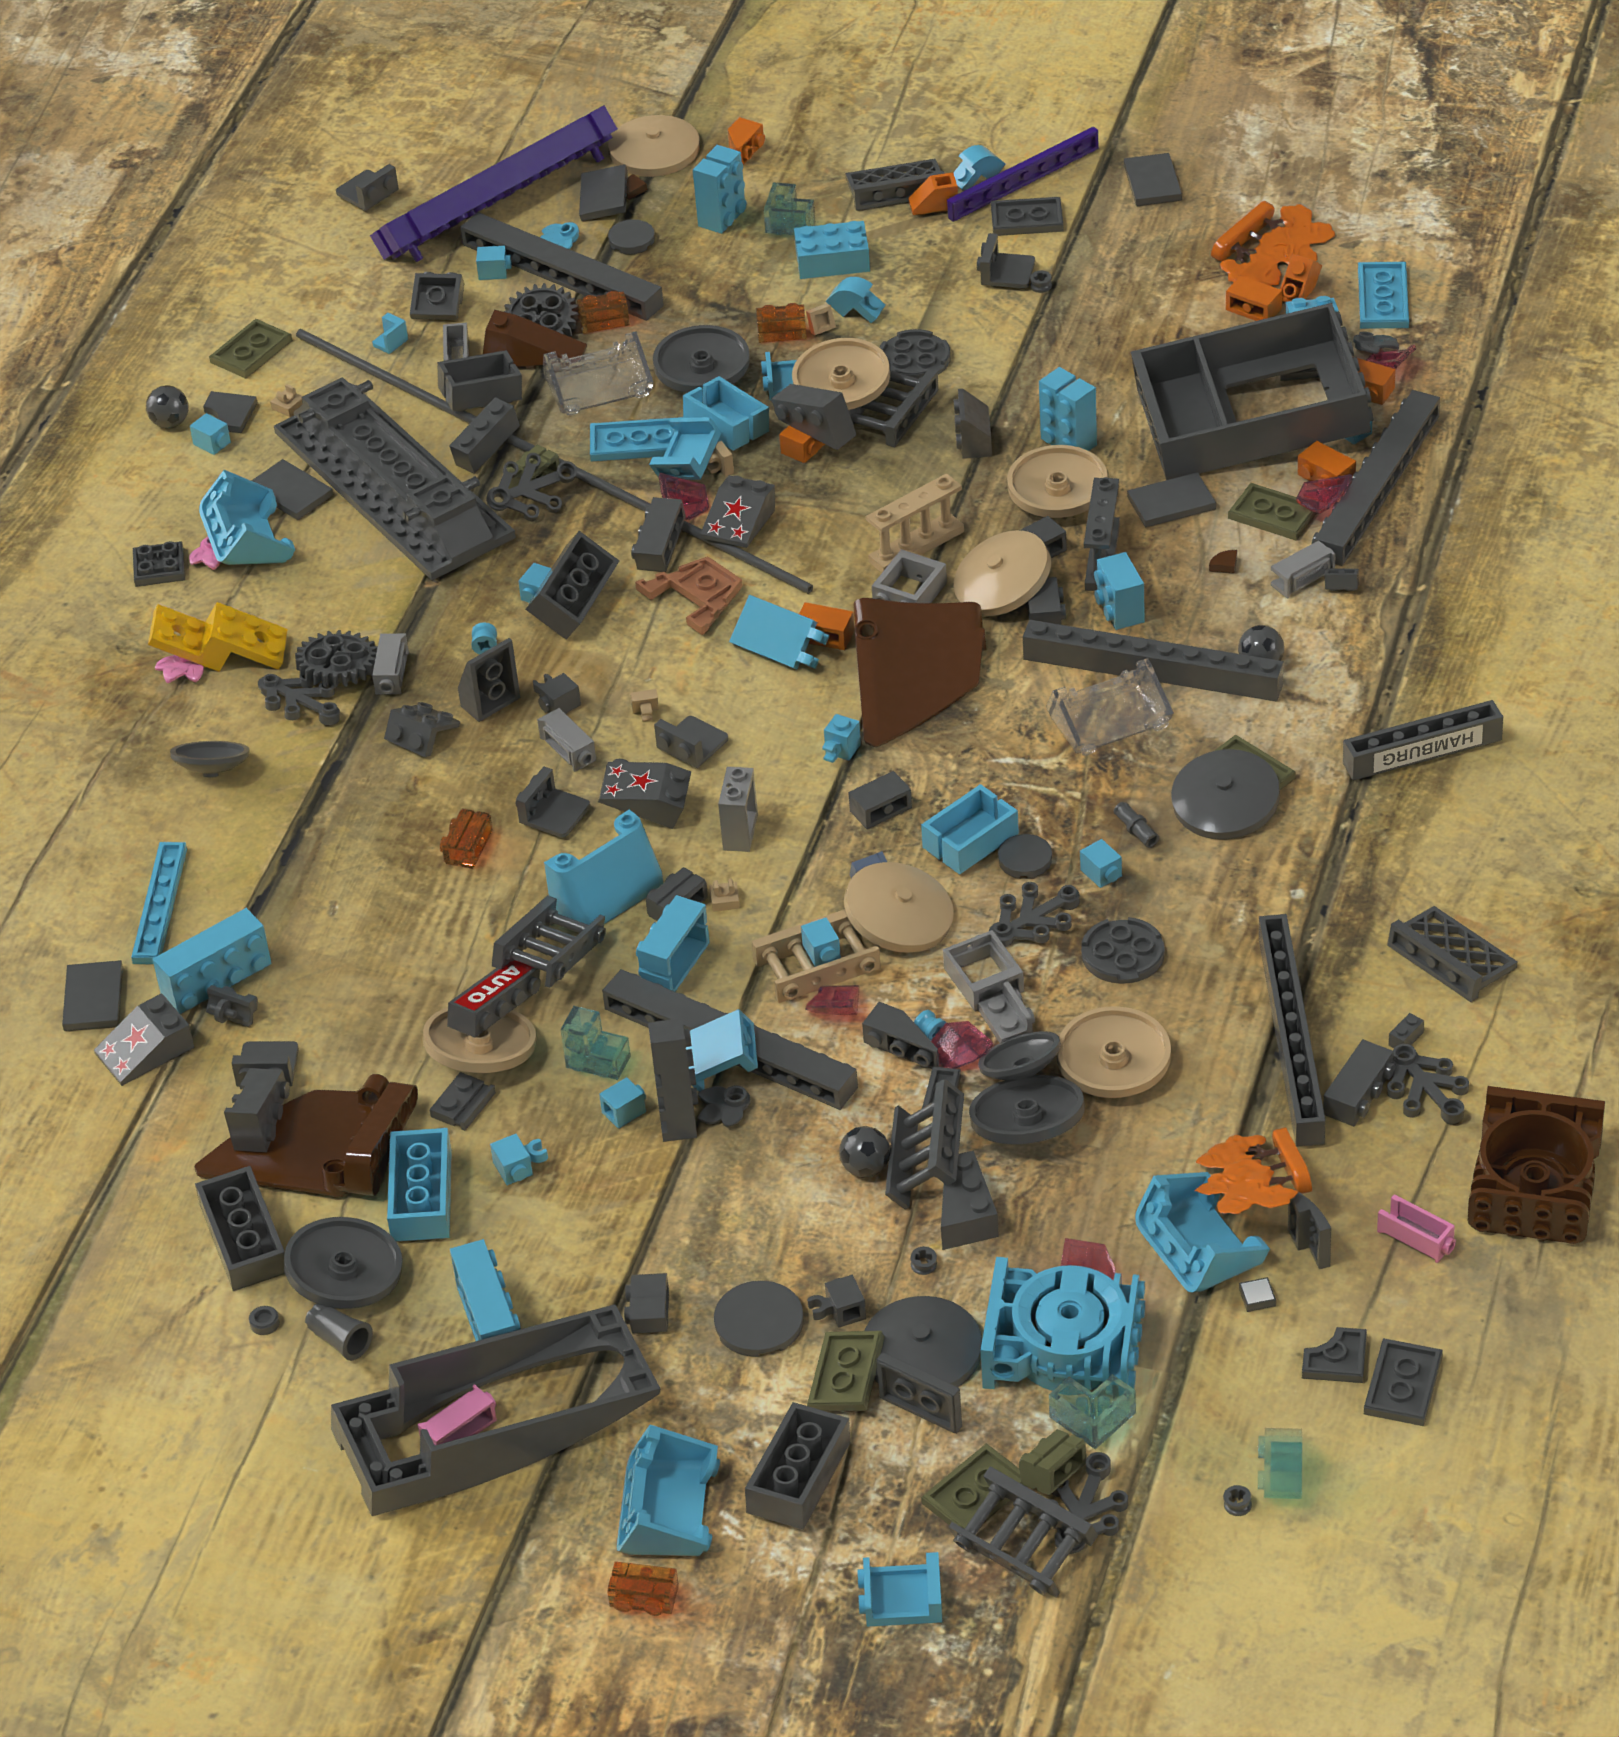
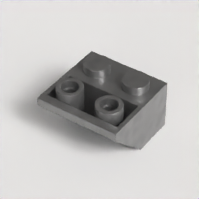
M958 389V399H954V414H959L955 415V433H960L956 434L957 449H962V459L992 457L988 405L966 390Z

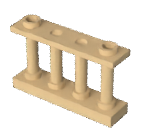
M946 473L867 515L866 521L879 531L880 549L868 555L869 563L882 573L901 549L922 555L963 533L964 524L951 514L950 496L961 491L962 485ZM940 502L941 516L930 521V506ZM920 512L921 527L910 532V517ZM900 523L901 537L890 543L889 528Z
M845 909L752 941L753 960L756 966L760 967L769 964L778 979L774 981L778 1003L881 969L878 946L869 949L864 948L857 936L859 932L849 921ZM827 917L838 938H846L854 954L814 967L802 945L801 926ZM795 955L804 971L789 976L780 959Z

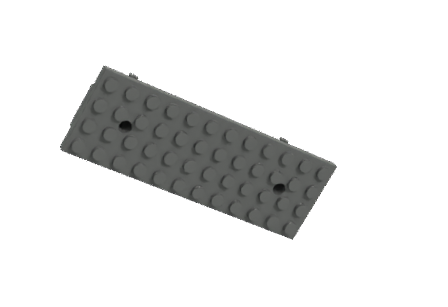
M343 377L302 396L303 405L294 411V416L274 425V431L277 436L431 580L516 538L515 530L471 491V489L480 486L476 476L461 482L364 394L373 389V384L370 380L354 385Z

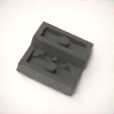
M1298 1192L1288 1204V1231L1298 1251L1309 1248L1319 1269L1330 1267L1331 1226L1318 1207Z

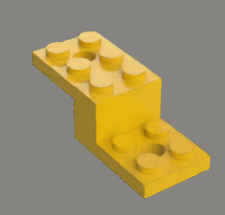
M216 602L205 622L157 604L153 613L148 645L220 672L231 652L279 670L283 664L288 629Z

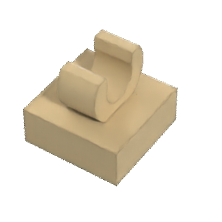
M828 303L806 311L810 331L813 335L836 328L832 308Z
M286 384V389L283 392L278 391L276 397L270 403L273 410L290 417L303 403L302 396L296 393V389Z
M722 441L717 442L709 460L711 464H708L706 468L710 473H716L721 470L725 477L734 474L732 453Z
M657 690L631 692L633 714L641 713L642 722L652 721V711L659 710Z
M730 878L728 883L718 884V881L714 880L713 885H710L713 912L739 909L737 882Z

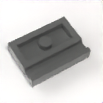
M460 1072L429 1109L432 1118L454 1127L459 1125L465 1131L495 1095V1085H485L484 1081Z

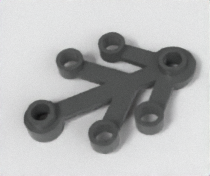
M530 453L526 457V467L518 486L508 489L511 479L517 475L519 470L517 463L508 461L504 465L503 476L499 486L491 488L487 493V504L496 511H503L509 508L522 513L528 521H534L538 518L539 508L534 504L526 505L514 498L523 496L546 505L547 510L552 513L558 512L562 505L561 499L558 496H549L536 490L559 481L563 483L572 482L576 477L577 468L572 462L563 461L558 465L556 472L531 481L535 469L540 466L541 457L537 453ZM529 459H536L537 463L531 464ZM513 467L515 472L510 473L506 468ZM566 471L570 476L565 477L562 475V472ZM501 497L503 501L499 503L494 498ZM555 501L557 502L558 506L552 507L550 505V502ZM533 510L536 514L532 516L527 511Z
M267 674L258 680V688L266 696L265 708L267 710L276 711L280 709L281 699L278 695L281 694L286 699L284 712L287 720H297L300 718V707L297 705L299 703L318 712L319 721L324 725H335L340 721V710L335 703L326 702L322 704L310 698L320 696L325 698L332 697L335 694L333 683H329L324 687L322 682L319 684V688H311L315 686L314 679L306 681V676L282 679L275 674ZM289 687H303V688L291 689V688H289Z
M1026 882L1022 885L1023 902L1020 917L1011 921V913L1016 909V897L1012 894H1004L1000 897L1001 914L999 922L994 923L989 928V931L993 930L1004 947L1011 945L1014 939L1045 943L1050 938L1049 928L1067 931L1072 926L1071 915L1065 912L1058 913L1055 917L1043 916L1059 907L1065 910L1077 908L1080 903L1079 891L1072 885H1065L1058 891V896L1033 909L1034 900L1038 897V885L1034 882ZM1025 926H1033V927H1034L1033 930H1025V929H1022V928H1024Z
M1409 1044L1397 1045L1393 1049V1063L1396 1064V1069L1392 1081L1387 1085V1095L1392 1099H1400L1404 1096L1405 1085L1403 1081L1408 1071L1413 1077V1082L1408 1099L1403 1103L1404 1115L1414 1118L1420 1114V1098L1422 1090H1424L1441 1109L1442 1119L1450 1125L1458 1124L1464 1117L1463 1102L1455 1098L1448 1099L1436 1085L1450 1087L1456 1095H1465L1469 1091V1080L1464 1076H1450L1453 1072V1062L1448 1058L1437 1059L1420 1056L1415 1048ZM1420 1067L1435 1069L1436 1073L1424 1072Z
M1102 1452L1092 1453L1086 1459L1088 1478L1079 1501L1069 1488L1068 1479L1062 1484L1064 1487L1057 1488L1052 1492L1054 1496L1062 1499L1069 1512L1083 1520L1090 1519L1111 1509L1116 1512H1122L1128 1507V1495L1121 1490H1116L1109 1497L1092 1503L1100 1481L1104 1480L1111 1472V1460L1107 1454ZM1048 1499V1500L1054 1502L1055 1504L1059 1505L1057 1501L1052 1500V1499ZM1120 1499L1123 1500V1502L1117 1503L1115 1502V1500ZM1107 1514L1099 1522L1093 1523L1092 1526L1097 1535L1103 1533L1107 1536H1113L1119 1531V1520L1115 1515ZM1108 1523L1114 1524V1526L1111 1527L1105 1525ZM1055 1527L1057 1530L1055 1545L1058 1548L1065 1538V1531ZM1082 1541L1080 1544L1076 1543L1069 1554L1081 1551L1086 1543Z

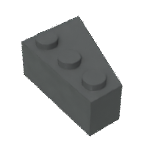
M789 384L771 398L778 420L836 450L856 436L842 392Z
M250 1068L240 1084V1089H243L242 1092L234 1094L232 1097L234 1105L232 1108L226 1107L224 1115L234 1150L267 1152L270 1141L275 1139L277 1120L282 1118L283 1101L289 1096L290 1085L289 1082L285 1081L283 1070Z
M974 1150L959 1154L956 1181L948 1186L946 1184L943 1186L941 1216L942 1250L999 1237L998 1214Z

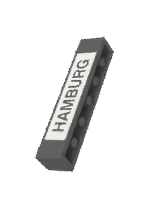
M1490 700L1343 740V765L1354 781L1501 741L1504 717L1494 701Z

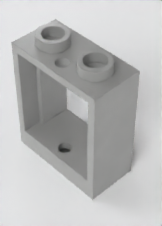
M901 549L873 583L872 598L907 603H931L947 584L946 564ZM900 576L923 583L914 595L892 588Z
M727 767L718 803L723 850L750 852L758 817L754 768Z
M993 930L943 949L944 969L974 1011L978 1010L979 1002L1003 994L1004 982L1009 981L1014 990L1018 989L1020 993L1024 992L1023 971ZM991 956L1002 972L971 983L961 967Z

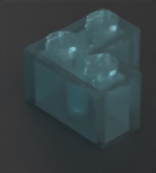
M773 182L763 210L765 233L794 235V228L815 226L814 200L798 199L796 184Z
M573 1006L560 1029L566 1068L618 1080L631 1057L628 1037L602 1031L600 1012Z
M1113 1374L1093 1392L1071 1377H1068L1049 1394L1050 1418L1075 1436L1084 1439L1089 1446L1096 1450L1136 1414V1390Z
M1265 1428V1436H1259L1258 1458H1264V1471H1258V1489L1264 1490V1498L1302 1499V1429Z

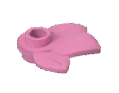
M208 537L201 541L200 547L192 551L189 557L191 565L203 562L212 570L217 569L221 563L217 561Z
M172 655L159 660L155 670L163 671L166 683H170L183 675L189 680L197 682L204 672V667L179 656Z

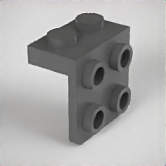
M388 164L376 173L371 170H365L336 189V195L366 211L399 190L396 168Z
M989 233L986 242L982 243L981 257L977 259V271L981 273V285L1027 288L1029 286L1030 276L1035 265V257L1032 255L999 253L998 234Z
M418 702L417 705L413 706L403 705L402 708L391 709L384 739L423 757H429L432 754L437 732L458 728L460 721L454 719L451 713L432 709L433 706L428 703Z
M694 716L686 717L677 726L662 719L654 724L657 748L695 768L701 766L728 741V734Z
M545 766L537 775L532 777L528 786L523 792L518 794L515 802L519 823L561 838L566 837L590 808L589 800L556 789L553 769Z
M295 1041L245 1042L241 1055H233L231 1064L236 1086L240 1087L250 1068L283 1070L285 1081L289 1082V1085L292 1086L299 1050L298 1043Z

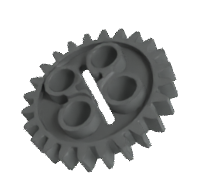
M543 283L541 288L534 284L533 290L524 287L525 293L522 294L517 291V298L510 297V304L504 305V312L518 315L567 336H572L571 329H577L576 322L579 321V310L576 300L571 297L570 292H564V287L556 290L555 284L550 288H547L546 283Z
M338 630L336 634L327 631L325 636L317 633V638L308 637L309 642L302 641V647H297V653H295L296 669L300 671V676H306V681L314 679V684L323 682L324 687L329 683H333L334 687L342 683L346 687L350 681L358 684L357 679L366 680V675L372 676L378 646H375L374 641H369L368 636L361 638V633L351 635V631L342 634L341 630Z

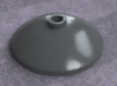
M229 741L191 742L175 746L170 750V757L175 763L189 771L203 773V777L209 778L217 777L220 772L235 768L250 755L248 746Z
M1048 1031L1031 1032L1010 1038L983 1054L978 1062L980 1072L989 1078L1015 1081L1036 1075L1056 1057L1061 1047V1041L1057 1034Z

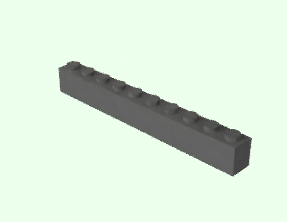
M479 212L461 226L464 246L476 251L477 247L505 246L506 254L511 255L512 266L645 321L664 306L662 287Z
M1412 390L1407 399L1404 398L1402 400L1399 411L1394 413L1391 418L1388 428L1385 427L1383 429L1380 440L1373 444L1369 457L1364 458L1359 472L1354 473L1352 483L1349 487L1344 488L1340 501L1335 502L1331 515L1324 519L1319 533L1316 532L1314 534L1312 544L1319 540L1326 547L1331 548L1335 553L1336 565H1344L1439 418L1440 397Z
M1029 620L1023 634V660L1275 702L1278 701L1283 687L1284 661L1035 620Z
M1287 914L1259 916V945L1296 1147L1325 1144L1326 1121Z
M622 969L602 990L605 1010L649 1028V1022L682 1018L684 1030H693L729 1014ZM754 1025L758 1068L750 1072L838 1110L842 1109L858 1089L856 1068Z

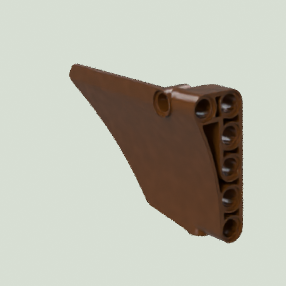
M860 598L854 602L863 736L866 744L876 748L884 745L939 714L978 686L982 651L987 650L980 604L976 602L907 603L873 598Z
M372 1074L368 1077L362 1088L357 1091H310L283 1104L282 1118L277 1120L276 1136L274 1141H270L267 1152L234 1150L230 1137L197 1162L194 1166L195 1172L199 1177L214 1178L251 1166L257 1184L261 1186L324 1194L331 1197H340L347 1193L376 1196L389 1164L390 1132L403 1131L417 1104L418 1087L412 1084L389 1082L383 1075Z

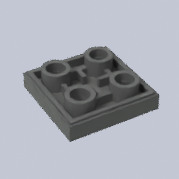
M169 541L164 544L134 547L133 570L135 587L185 580L184 547L182 541Z

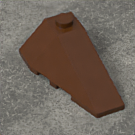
M494 310L485 330L483 354L507 350L513 360V364L516 366H526L527 369L534 368L536 365L569 367L579 366L587 344L518 315Z

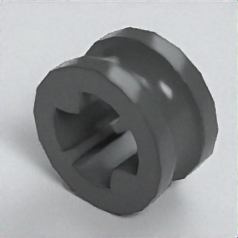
M1039 270L1031 274L1030 285L1033 291L1044 293L1051 289L1052 277L1049 272Z
M922 1246L912 1251L910 1257L911 1269L915 1273L927 1275L936 1269L937 1255L932 1248ZM926 1258L927 1263L921 1264L920 1259Z
M1234 1485L1225 1490L1223 1494L1224 1508L1230 1515L1243 1516L1250 1512L1252 1501L1249 1489L1241 1485ZM1238 1498V1500L1240 1501V1499L1242 1498L1243 1502L1237 1503V1500H1235V1502H1232V1499Z

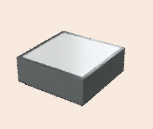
M1268 1277L1239 1283V1291L1247 1312L1276 1306V1298Z

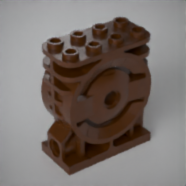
M1488 1086L1482 1122L1481 1144L1469 1195L1468 1224L1480 1232L1499 1233L1509 1236L1565 1242L1568 1244L1584 1241L1587 1236L1595 1181V1161L1593 1159L1599 1157L1601 1149L1605 1101Z

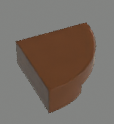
M635 174L627 178L628 200L648 190L647 184Z
M1227 550L1215 555L1210 560L1209 571L1235 573L1238 550Z

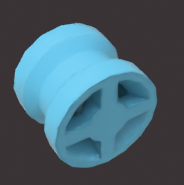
M485 622L476 624L473 627L471 646L477 654H482L497 645V629L494 625Z
M924 1010L914 1020V1023L934 1045L943 1039L948 1029L947 1022L941 1018L937 1019L931 1010Z

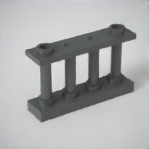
M890 369L889 381L914 387V389L906 393L886 387L880 395L902 401L901 406L894 407L871 401L861 407L850 409L848 411L853 425L856 423L883 431L886 437V445L896 447L938 392V371L928 369L924 376L918 379L893 372ZM868 409L892 417L885 422L862 414Z
M1094 477L1084 538V548H1090L1085 577V591L1097 590L1094 578V571L1097 570V559L1116 555L1120 529V517H1114L1119 488V479Z
M547 895L494 942L492 967L503 969L510 961H519L545 971V986L550 988L558 980H561L590 950L604 940L606 935V928H604L605 916L599 915L589 925L558 914L556 910L557 899ZM556 924L579 934L575 937L549 926ZM543 936L566 946L562 949L536 938ZM530 948L553 958L548 961L526 953L523 950Z
M946 1079L936 1083L935 1100L931 1104L913 1114L908 1113L899 1105L894 1109L885 1195L905 1210L910 1207L911 1189L932 1177L938 1178L947 1186L956 1181L964 1093ZM933 1116L931 1124L917 1131L919 1123ZM931 1137L930 1145L915 1153L916 1145ZM928 1160V1167L913 1175L914 1167Z
M990 1466L983 1476L989 1486V1494L965 1529L951 1522L949 1529L955 1537L953 1541L964 1550L969 1551L972 1548L1029 1581L1030 1587L1042 1595L1049 1593L1057 1598L1060 1592L1052 1578L1076 1543L1080 1544L1082 1541L1092 1546L1098 1537L1095 1529L1089 1522ZM1006 1497L1014 1502L1013 1505L1015 1507L989 1544L977 1537L976 1533L1000 1499L1004 1500ZM1032 1512L1039 1516L1040 1522L1018 1555L1013 1558L1001 1551L1023 1516ZM1058 1527L1065 1531V1538L1042 1572L1039 1573L1027 1566V1562L1050 1528Z

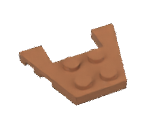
M708 556L678 566V571L670 574L661 572L655 574V579L646 582L644 579L635 582L636 590L650 600L669 588H673L701 607L686 617L687 625L701 635L707 632L743 587L741 578Z

